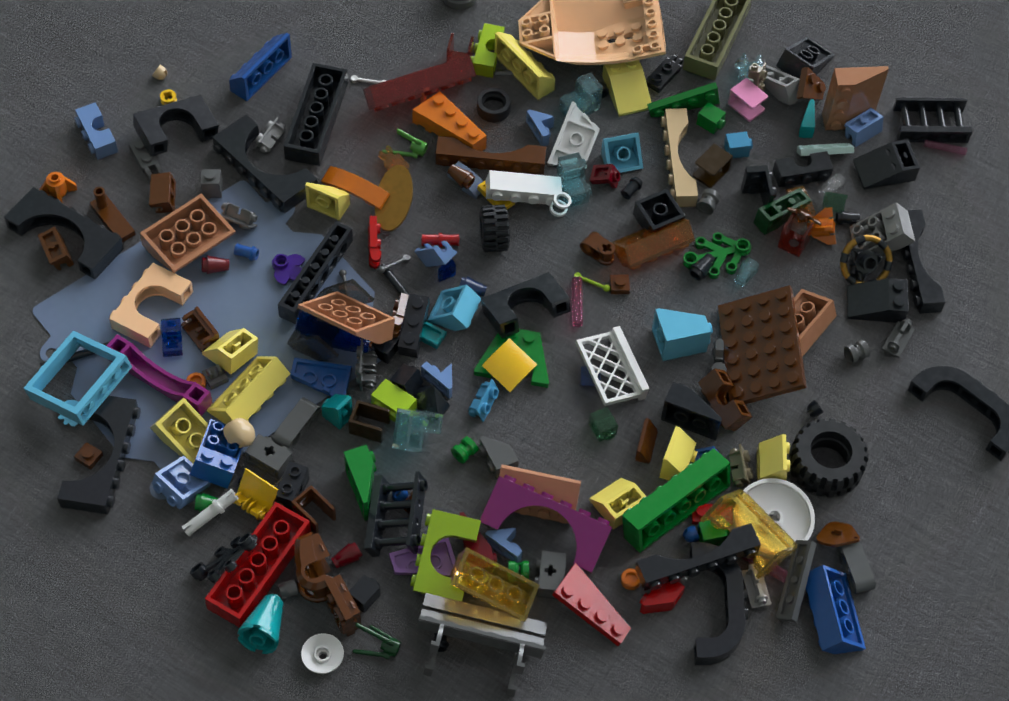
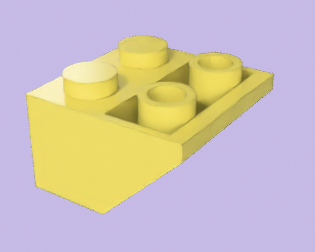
M245 328L229 331L205 349L202 355L215 364H219L229 374H232L258 354V337Z
M786 434L759 443L756 452L757 481L767 478L787 481V472H790V460H787L790 443L786 442Z
M620 478L590 497L589 501L605 520L610 521L609 525L614 530L623 524L622 515L628 508L637 505L646 495L634 482Z

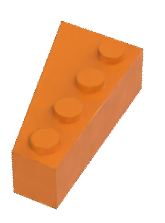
M440 91L412 109V123L425 127V130L429 133L433 132L438 136L457 138L463 144L479 151L486 149L487 135Z

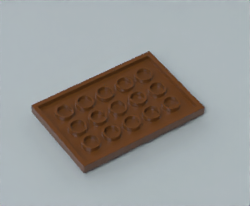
M790 285L718 305L721 336L724 342L726 373L734 385L728 391L730 402L738 400L748 404L807 388L794 297Z

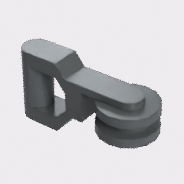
M717 339L713 349L714 364L711 371L714 368L727 371L726 366L722 363L724 342L722 339Z

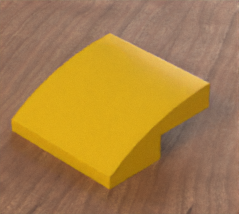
M509 338L482 366L511 393L537 364Z

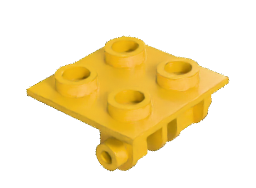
M246 468L238 491L235 494L239 499L233 504L241 506L242 510L246 509V512L255 516L257 520H263L273 506L278 489Z

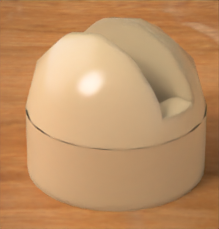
M160 64L152 76L158 80H163L167 76V70Z

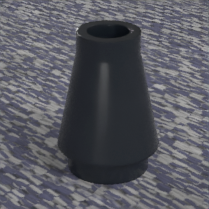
M707 253L691 265L690 275L698 281L705 279L715 261L714 256Z

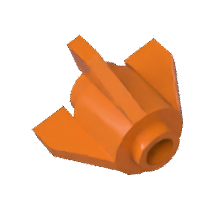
M52 172L48 174L39 190L45 191L49 196L51 195L62 202V197L66 195L67 190L68 192L76 191L77 186L75 182L65 177L62 173Z
M830 207L824 208L813 217L821 221V225L814 223L812 220H810V223H807L808 234H811L813 238L827 245L836 244L835 235H831V233H835L836 221L833 218L829 219V217H833V210Z

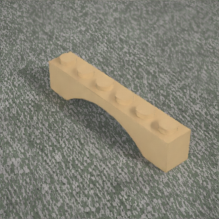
M687 108L665 109L664 116H661V127L665 129L663 130V141H666L664 152L665 156H668L666 169L670 170V174H668V184L672 185L670 193L679 207H696L698 199L696 180L684 169L678 155V145L686 135L688 128Z

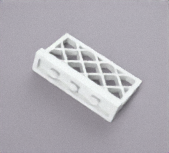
M620 326L613 327L611 332L576 340L578 350L604 406L638 398L639 401L646 399L650 388ZM609 338L610 348L600 344V341ZM590 344L595 347L591 352L584 349L583 345ZM597 348L607 352L605 358L595 354ZM612 354L617 356L618 362L615 363L613 361L608 360V355ZM592 358L602 362L599 368L591 364ZM604 363L614 367L612 373L602 369ZM617 369L625 372V379L614 375ZM599 373L609 378L607 384L599 381ZM612 379L622 383L620 389L609 385ZM626 385L632 388L633 393L628 394L621 390ZM606 389L616 393V397L607 399Z

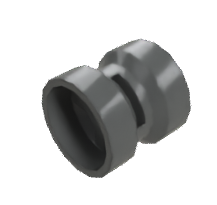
M708 188L703 191L702 198L697 203V208L704 214H712L716 208L715 205L720 200V194Z
M861 339L855 342L854 345L849 344L845 346L844 355L847 361L853 364L858 362L860 358L870 357V349L868 344Z

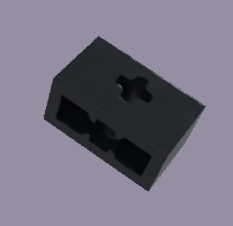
M289 461L277 487L278 492L275 502L293 511L291 501L305 490L310 479L308 467Z

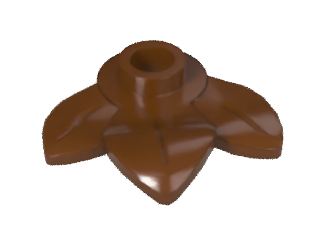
M787 207L788 211L795 213L794 217L806 223L810 219L814 223L821 225V221L813 218V215L810 214L811 211L800 207V209Z

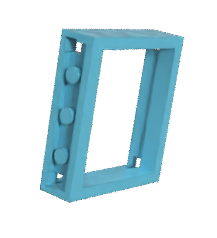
M72 331L47 362L41 366L34 377L28 381L24 390L30 400L84 425L129 372L132 365L126 355L78 332ZM81 346L112 361V363L77 405L73 407L42 390Z

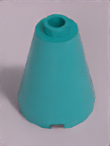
M265 595L239 628L237 633L239 634L238 640L250 651L255 652L258 649L263 650L262 654H269L277 649L284 604L278 595Z

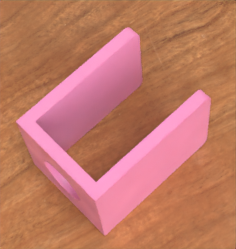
M745 78L730 89L727 104L748 122H751L765 111L761 103L768 98V95L748 78Z

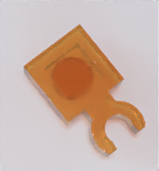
M386 146L388 154H384L381 150L379 151V158L385 161L384 166L387 170L395 165H402L409 170L410 165L399 153L394 155L390 146Z

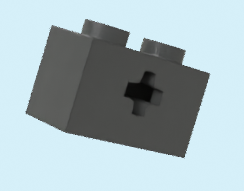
M260 434L257 435L252 445H249L245 451L247 462L278 480L283 476L289 461L293 462L292 453L287 447L279 446L270 437H263Z
M542 551L541 558H537L536 570H540L539 577L535 576L534 589H538L537 597L556 599L552 594L564 578L567 553Z

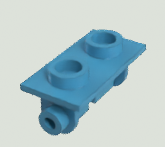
M493 379L490 382L485 381L480 385L476 397L480 398V400L474 399L468 409L470 416L475 417L479 415L482 422L490 413L491 407L499 394V389Z

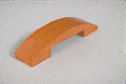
M333 166L329 167L321 180L323 184L342 189L380 210L390 196L387 191L368 180Z

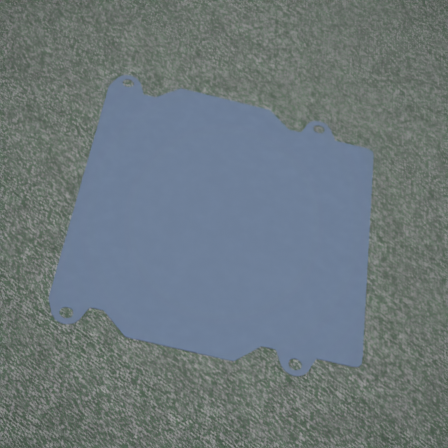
M239 181L224 190L222 198H211L208 201L219 213L223 212L221 206L224 202H230L239 206L238 214L241 213L242 208L254 212L258 216L257 221L254 223L257 227L245 230L240 228L239 224L229 223L236 231L235 234L175 272V274L192 283L193 293L183 306L163 296H151L140 303L137 309L138 313L158 323L161 330V335L151 348L113 330L109 320L112 311L119 307L122 298L129 294L133 284L140 280L146 268L155 263L169 270L153 258L141 242L119 254L96 279L85 275L33 308L34 316L51 335L40 350V357L44 362L49 359L46 356V351L50 348L57 350L72 331L78 332L101 344L111 341L118 334L133 343L139 351L156 365L184 380L191 373L198 372L202 374L203 370L216 365L202 355L201 351L181 327V324L184 322L182 317L198 306L218 331L219 339L229 331L245 328L258 337V354L232 374L224 370L229 382L212 390L206 382L205 389L211 392L213 403L257 356H276L290 373L294 358L352 366L350 381L356 378L357 346H361V337L355 336L307 312L303 313L296 324L279 317L278 303L294 281L289 279L285 285L276 281L274 278L275 270L272 267L273 258L277 254H285L287 256L292 254L301 255L305 258V262L300 266L303 269L324 239L323 235L293 232L286 223L293 215L295 207L284 214L274 207L272 201L265 202L246 181ZM238 243L248 247L255 246L259 249L258 259L250 261L249 258L234 255L235 245ZM208 255L229 259V271L211 274L202 272V257H207ZM342 257L314 297L315 299L336 291L347 295L343 279L339 275L342 269L347 273L346 279L350 294L355 300L373 308L375 292ZM363 339L364 353L371 351L369 348V342L371 341ZM80 346L77 349V351L83 350L85 348ZM97 354L72 361L77 367L71 395L76 401L79 402L110 366L111 361ZM127 373L109 394V396L135 399L138 407L141 409L140 417L135 421V435L130 438V452L126 454L125 458L153 461L161 470L181 456L168 447L150 427L176 402L130 373ZM289 375L286 378V382L273 392L274 395L261 405V409L248 419V422L252 424L255 430V438L258 434L268 437L278 429L302 397L318 404L328 395L292 379ZM208 411L201 416L208 424L210 419L221 422L208 413ZM93 421L114 447V436L110 430L101 423ZM243 447L240 455L245 453L248 447ZM151 482V495L157 499H167L163 494H158L154 491Z

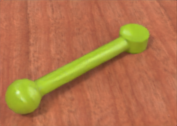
M579 272L574 274V279L577 281L583 280L602 288L605 292L610 291L609 285H602L585 278Z

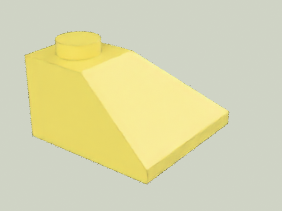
M308 182L305 184L307 207L340 220L350 205L349 193L331 186Z

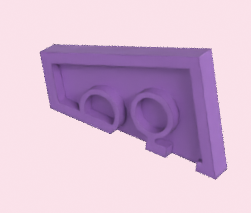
M449 538L440 540L431 552V563L434 569L443 576L460 577ZM418 546L417 554H413L409 548L389 553L394 574L417 575L419 566H415L417 555L422 554L424 546Z

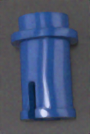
M237 243L234 248V255L246 257L253 261L258 259L259 249L255 246L248 247Z

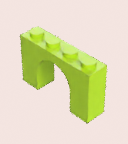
M435 509L432 510V514H427L425 525L428 526L427 534H422L420 546L424 547L422 554L417 555L415 566H419L417 575H412L410 586L414 587L413 592L429 593L462 602L467 581L446 577L438 573L431 563V552L440 540L449 537L476 543L481 520Z

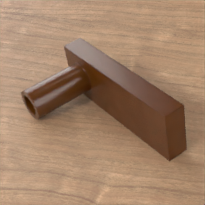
M96 187L93 191L95 200L90 202V207L110 232L119 234L122 238V243L135 236V230L108 198L104 188Z

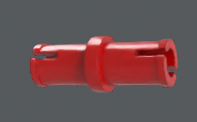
M421 234V246L428 243L431 246L437 245L439 248H442L444 245H442L441 241L448 242L450 246H459V234Z

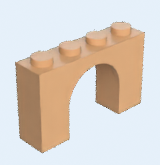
M152 263L149 268L144 270L140 280L133 284L129 294L122 298L119 307L110 314L109 320L112 329L151 348L161 335L160 326L153 320L138 313V306L143 300L151 296H163L183 306L193 293L191 281Z

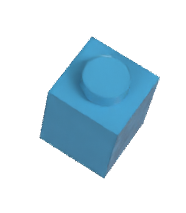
M747 131L730 133L725 136L724 148L733 158L749 157L753 143L752 139L748 137Z

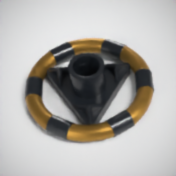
M861 235L852 239L844 247L840 257V269L845 280L851 285L864 283L863 281L877 268V265L884 257L886 260L882 273L870 281L886 279L893 263L892 252L888 244L883 239L874 235ZM869 241L876 243L884 253L853 247ZM850 251L859 281L847 269Z

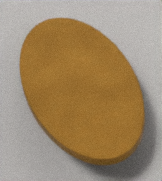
M395 165L390 168L378 186L390 194L381 210L375 208L377 222L380 223V227L385 231L397 229L405 220L411 206L413 197L412 178L407 168L402 165Z

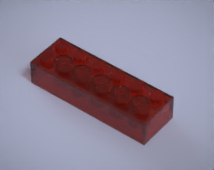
M468 55L363 89L369 110L375 109L376 112L388 108L390 103L392 106L406 102V98H408V101L423 97L422 93L427 96L438 92V88H441V91L456 86V82L457 85L472 81L471 77L476 76L471 57Z

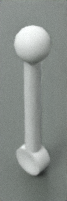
M356 75L351 76L352 83L359 81L380 84L382 87L387 85L386 80L377 81L358 78Z

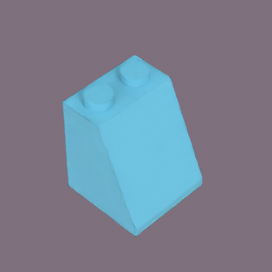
M660 308L655 309L652 332L663 361L707 352L713 329L711 323L707 322L706 316Z

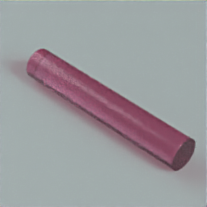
M929 140L924 142V147L962 155L967 153V148Z

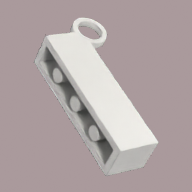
M489 170L485 180L486 199H493L494 201L504 200L514 203L546 204L549 206L550 213L556 217H563L572 202L571 197L567 193L562 192L561 177ZM559 197H565L568 200V204H566L562 200H558ZM553 205L559 209H564V212L558 213L554 211Z

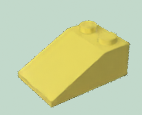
M640 61L603 65L602 77L609 89V94L618 116L648 110L647 104L652 102Z
M182 398L159 418L150 429L179 456L182 457L184 455L189 461L194 463L208 423L185 398Z

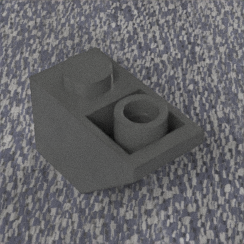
M484 436L479 438L478 452L481 457H485L487 469L490 473L494 474L496 479L499 478L501 465L518 468V459L509 444Z

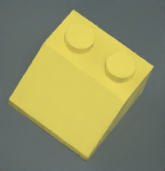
M678 426L674 429L665 453L659 477L668 481L675 474L685 470L690 462L694 463L698 451H695L696 442Z

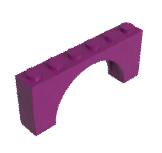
M506 474L504 478L499 476L480 518L481 522L498 530L510 514L523 507L544 506L553 509L569 522L574 531L577 550L573 564L576 562L580 568L592 573L612 529L609 526L610 521L598 517V520L590 517L591 513L580 508L578 512L571 509L572 504L561 500L558 503L552 500L554 496L544 491L540 495L534 492L535 487L526 483L523 486L515 483V478Z

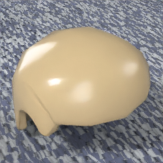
M236 418L227 423L223 428L227 441L230 444L238 443L239 448L252 445L255 439V430L252 424L243 418Z

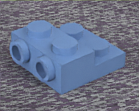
M184 455L156 472L152 481L154 491L166 496L168 504L172 507L176 506L179 510L194 501L196 494H199L211 485L210 482L189 475L193 463Z

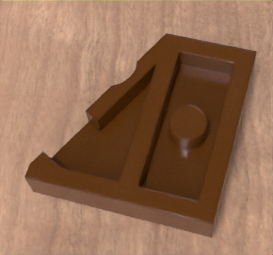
M809 67L802 68L797 99L823 100L826 90L825 83Z

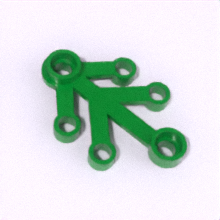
M720 232L713 234L712 242L707 241L704 237H697L695 240V247L697 249L706 248L711 250L712 252L708 253L716 259L708 272V276L711 279L719 277L720 268L728 255L734 254L731 262H728L725 271L732 275L736 273L737 264L741 257L751 252V244L747 239L740 238L735 241L723 236ZM723 243L730 247L724 248L719 245ZM686 252L683 256V265L691 269V265L707 253L697 255L694 252Z

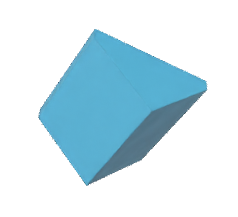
M639 133L603 139L601 156L604 164H613L620 173L643 169Z

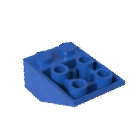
M210 419L189 475L228 489L242 448H239L238 443L230 444L227 441L223 431L226 424Z

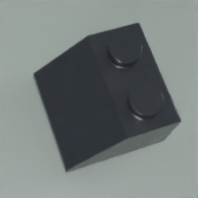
M668 189L638 200L634 205V217L643 229L652 232L686 217Z

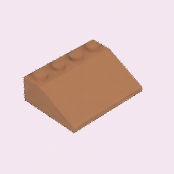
M889 67L834 68L822 111L825 130H843L846 128L844 126L846 122L866 110L873 108L876 111Z
M199 194L140 232L142 245L151 256L175 273L235 234L236 231L202 194Z
M338 291L298 304L299 309L375 344H383L393 338L394 317Z

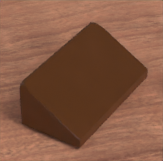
M649 418L644 420L635 457L636 461L647 464L651 462L658 434L657 428Z

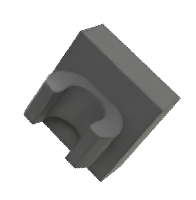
M219 364L202 371L211 390L229 382L227 375Z

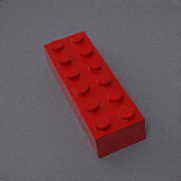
M275 502L252 533V535L255 534L258 537L255 548L251 551L246 550L235 561L238 565L232 572L228 573L225 570L205 597L207 609L240 628L294 557L296 539L311 532L310 521Z

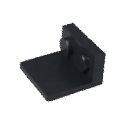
M768 165L746 166L741 185L742 194L760 192L763 206L773 202V199L776 198V188L772 186L773 175L772 172H769Z

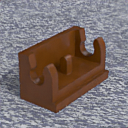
M171 172L151 174L150 207L156 208V213L175 211L176 181Z
M55 227L38 235L51 265H54L57 270H62L60 265L66 263L69 267L74 265L63 237Z
M198 306L182 317L184 322L181 324V327L201 353L219 339L218 331Z

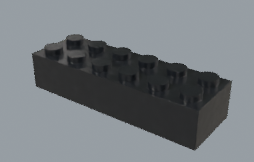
M317 63L312 64L284 143L286 160L316 166L321 165L348 86V69Z

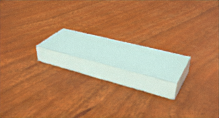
M850 143L798 145L797 153L800 156H809L812 153L825 151L828 152V155L854 153V146Z

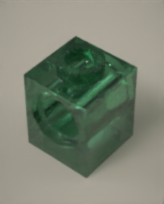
M608 407L590 413L589 425L599 442L611 440L617 435L618 424Z

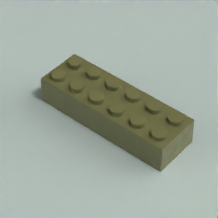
M712 0L685 54L683 70L714 81L716 80L751 8L752 0Z

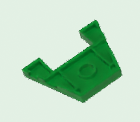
M519 329L518 333L503 339L497 333L474 369L475 376L491 378V374L482 365L510 338L537 364L533 370L531 385L545 388L549 386L540 332Z

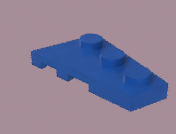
M294 358L290 376L292 379L330 397L334 394L347 395L352 366Z

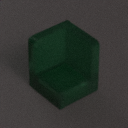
M825 191L822 210L832 207L834 212L844 211L848 195Z

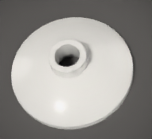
M321 633L310 637L304 643L301 657L304 665L310 671L317 674H327L340 666L344 657V650L341 642L335 636ZM321 654L327 655L325 659L319 658Z

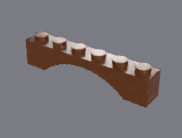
M438 136L436 165L451 166L459 161L468 168L544 175L546 146L527 145L512 152L489 153L473 149L463 144L457 138Z

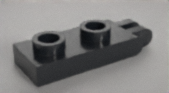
M673 55L671 58L667 57L646 79L647 87L660 93L682 69L683 59L679 58L677 60L678 56Z

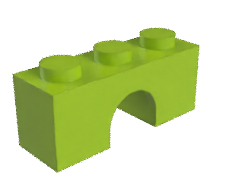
M484 23L483 29L479 30V43H475V56H472L470 60V66L473 67L472 74L493 78L497 65V53L490 51L495 50V33H505V27Z

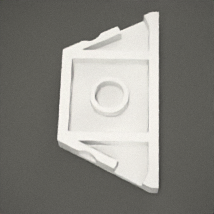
M573 101L547 162L548 166L587 163L600 128L591 122L589 117Z

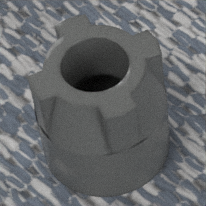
M294 579L277 584L282 600L298 595Z

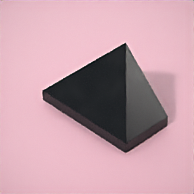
M420 386L412 395L417 399V408L438 421L450 407L449 403L435 386Z

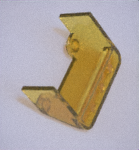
M741 489L721 496L700 519L702 522L711 520V524L716 529H728L730 532L734 528L752 523L761 543L760 549L753 559L754 568L759 572L756 575L758 579L769 574L797 548L795 541Z

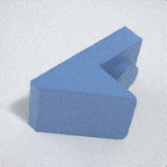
M527 110L526 122L540 145L548 146L549 137H551L549 129L553 127L554 117L538 111Z
M426 361L421 366V376L450 399L452 397V364L440 373V370L435 365H430Z
M516 528L489 530L485 533V539L491 545V548L508 560H514L517 563L522 560L521 548L516 543H511L515 538Z

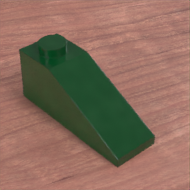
M798 188L759 208L753 223L766 235L781 227L795 215L794 212L788 211L787 207L794 209L804 208L811 203V199L801 188Z

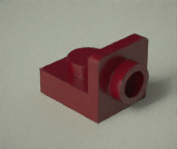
M613 164L593 165L590 177L592 184L609 183L612 188H617L620 181V172Z

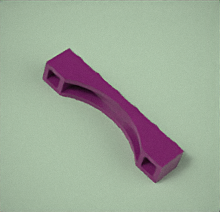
M117 334L107 344V347L127 356L132 365L128 373L176 403L185 398L200 416L213 404L209 390L196 382L181 379L165 371L147 358L133 343Z

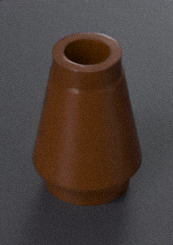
M454 164L447 171L461 188L469 189L475 181L473 173Z

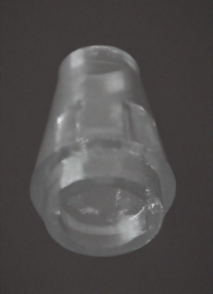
M838 172L831 174L819 189V192L824 198H827L844 188L846 180Z

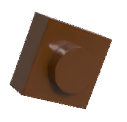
M629 274L610 275L611 294H630Z
M86 442L76 453L74 459L91 470L102 458L103 452Z

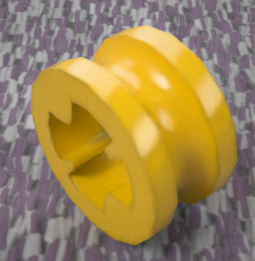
M167 89L160 94L162 105L177 101L176 93L173 90Z

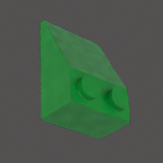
M367 444L344 452L345 472L364 521H367L369 517L374 472H376L375 455L373 451H369Z

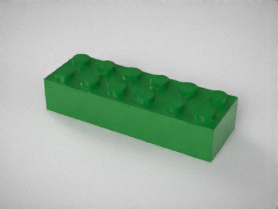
M713 448L711 451L704 453L694 463L687 465L685 470L672 476L663 486H658L648 497H643L637 505L628 508L622 515L624 539L639 553L648 548L691 516L699 506L707 504L730 487V462Z

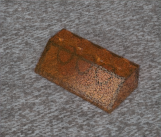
M682 219L654 232L641 229L612 243L615 245L614 253L621 264L630 269H637L645 262L656 261L657 257L661 255L672 254L673 250L677 248L688 247L689 243L695 241L689 220Z

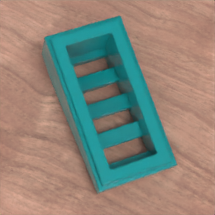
M810 99L799 130L800 138L813 137L815 130L814 99Z

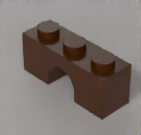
M714 368L698 382L702 388V394L710 402V407L722 418L720 425L724 429L736 431L752 418L743 401L732 400L727 403L726 395L734 385L725 370Z

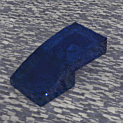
M161 319L163 357L182 356L181 319Z

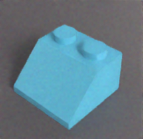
M468 285L442 290L427 321L453 331L467 329L471 325L475 312L478 310L481 297Z

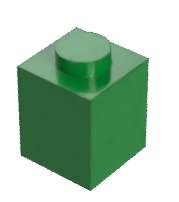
M708 102L698 113L696 124L715 134L724 127L726 112Z
M722 518L698 523L699 542L720 546L729 536V528L727 524L724 525Z

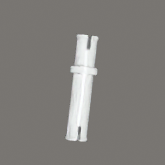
M230 489L219 499H214L210 506L185 525H182L183 530H186L185 533L190 537L216 515L224 513V509L239 499L237 495L235 496L236 493Z

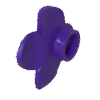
M277 254L272 260L276 281L282 285H285L289 279L294 281L302 270L300 266L305 262V258L298 254L289 256Z

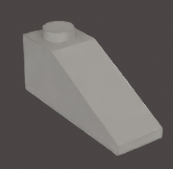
M766 65V71H768L764 81L766 88L779 101L788 105L795 104L796 101L800 100L797 99L800 79Z

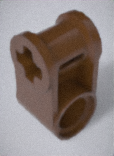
M591 232L580 243L581 250L600 264L608 266L614 262L615 245L599 233Z

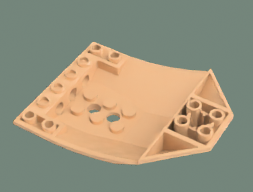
M540 0L518 20L520 45L556 61L574 65H605L631 62L666 54V42L659 0ZM610 39H616L615 42L608 43Z

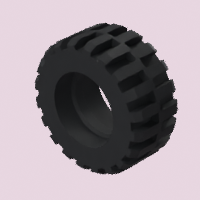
M830 418L829 421L818 419L817 423L811 421L807 423V426H803L799 433L796 434L789 454L790 468H792L791 473L794 478H798L797 483L800 486L804 485L806 487L805 490L808 492L814 491L817 496L821 497L822 494L827 495V497H834L835 494L842 496L845 495L846 491L851 492L861 481L869 459L868 447L863 442L864 438L860 433L857 434L854 427L846 426L845 422H835L836 419ZM821 447L831 448L841 454L846 465L840 468L824 467L813 458L811 451Z

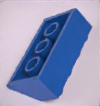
M290 34L276 35L270 41H267L263 48L256 52L247 63H244L236 74L230 77V91L248 101L292 58Z
M825 565L811 570L805 589L808 593L809 606L813 613L814 626L819 636L818 643L822 651L840 654L865 650L846 573Z

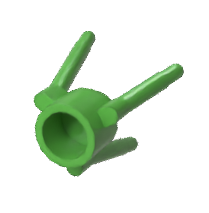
M397 129V134L412 142L410 146L412 153L393 150L381 151L385 154L410 156L417 159L419 155L422 157L425 155L428 143Z

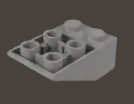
M894 203L849 227L852 239L861 235H874L883 239L891 251L899 250L915 242L908 211L898 203ZM866 241L854 246V248L884 253L874 242Z

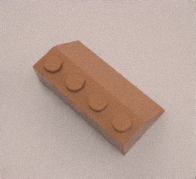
M801 289L794 297L803 357L837 315L834 300Z
M501 465L499 476L503 478L505 474L516 479V484L523 486L526 483L535 487L534 492L541 495L542 491L554 496L552 500L558 503L561 500L572 504L571 509H577L581 481ZM527 506L515 511V513L569 524L557 511L544 506Z

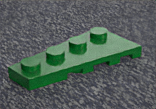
M716 82L649 103L647 106L650 117L663 116L665 109L687 108V110L704 107L708 102L713 105L720 104L718 87Z

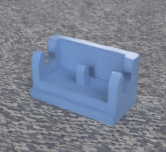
M873 108L866 110L844 124L846 127V139L850 138L851 135L852 145L855 147L859 146L882 132L884 117Z
M441 241L445 249H441L437 245L432 247L426 243L424 244L425 248H417L414 251L426 267L446 265L457 253L446 241Z

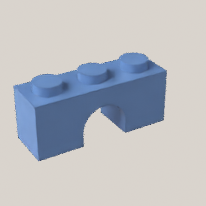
M96 102L76 109L77 117L74 120L77 127L82 128L81 134L84 141L88 140L89 142L87 145L90 153L95 154L97 160L117 153L116 141L110 129L97 131V129L105 125Z

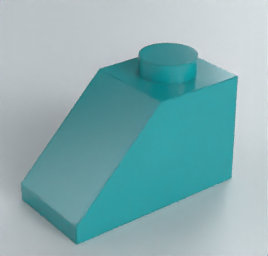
M334 394L331 398H327L321 407L322 417L340 430L348 423L352 414V397Z

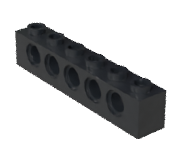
M335 221L278 303L279 317L294 324L298 322L305 312L298 308V304L314 299L353 242L351 227Z

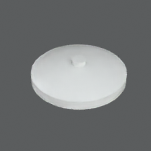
M767 478L753 482L741 492L734 506L733 524L734 528L752 523L761 543L757 554L780 558L792 555L796 540H809L814 529L815 514L809 498L799 487L786 480Z

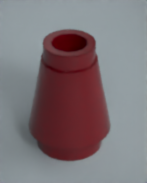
M208 255L207 257H202V272L211 274L229 271V259Z
M353 542L351 544L348 543L331 560L338 569L359 561V558L363 555L356 543Z

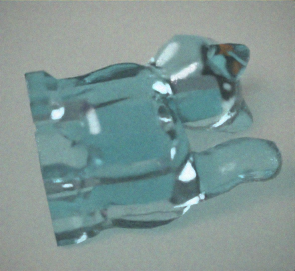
M743 53L742 57L735 62V68L739 70V83L745 78L749 79V67L752 63L763 66L761 54H758L756 61L749 63L746 54Z

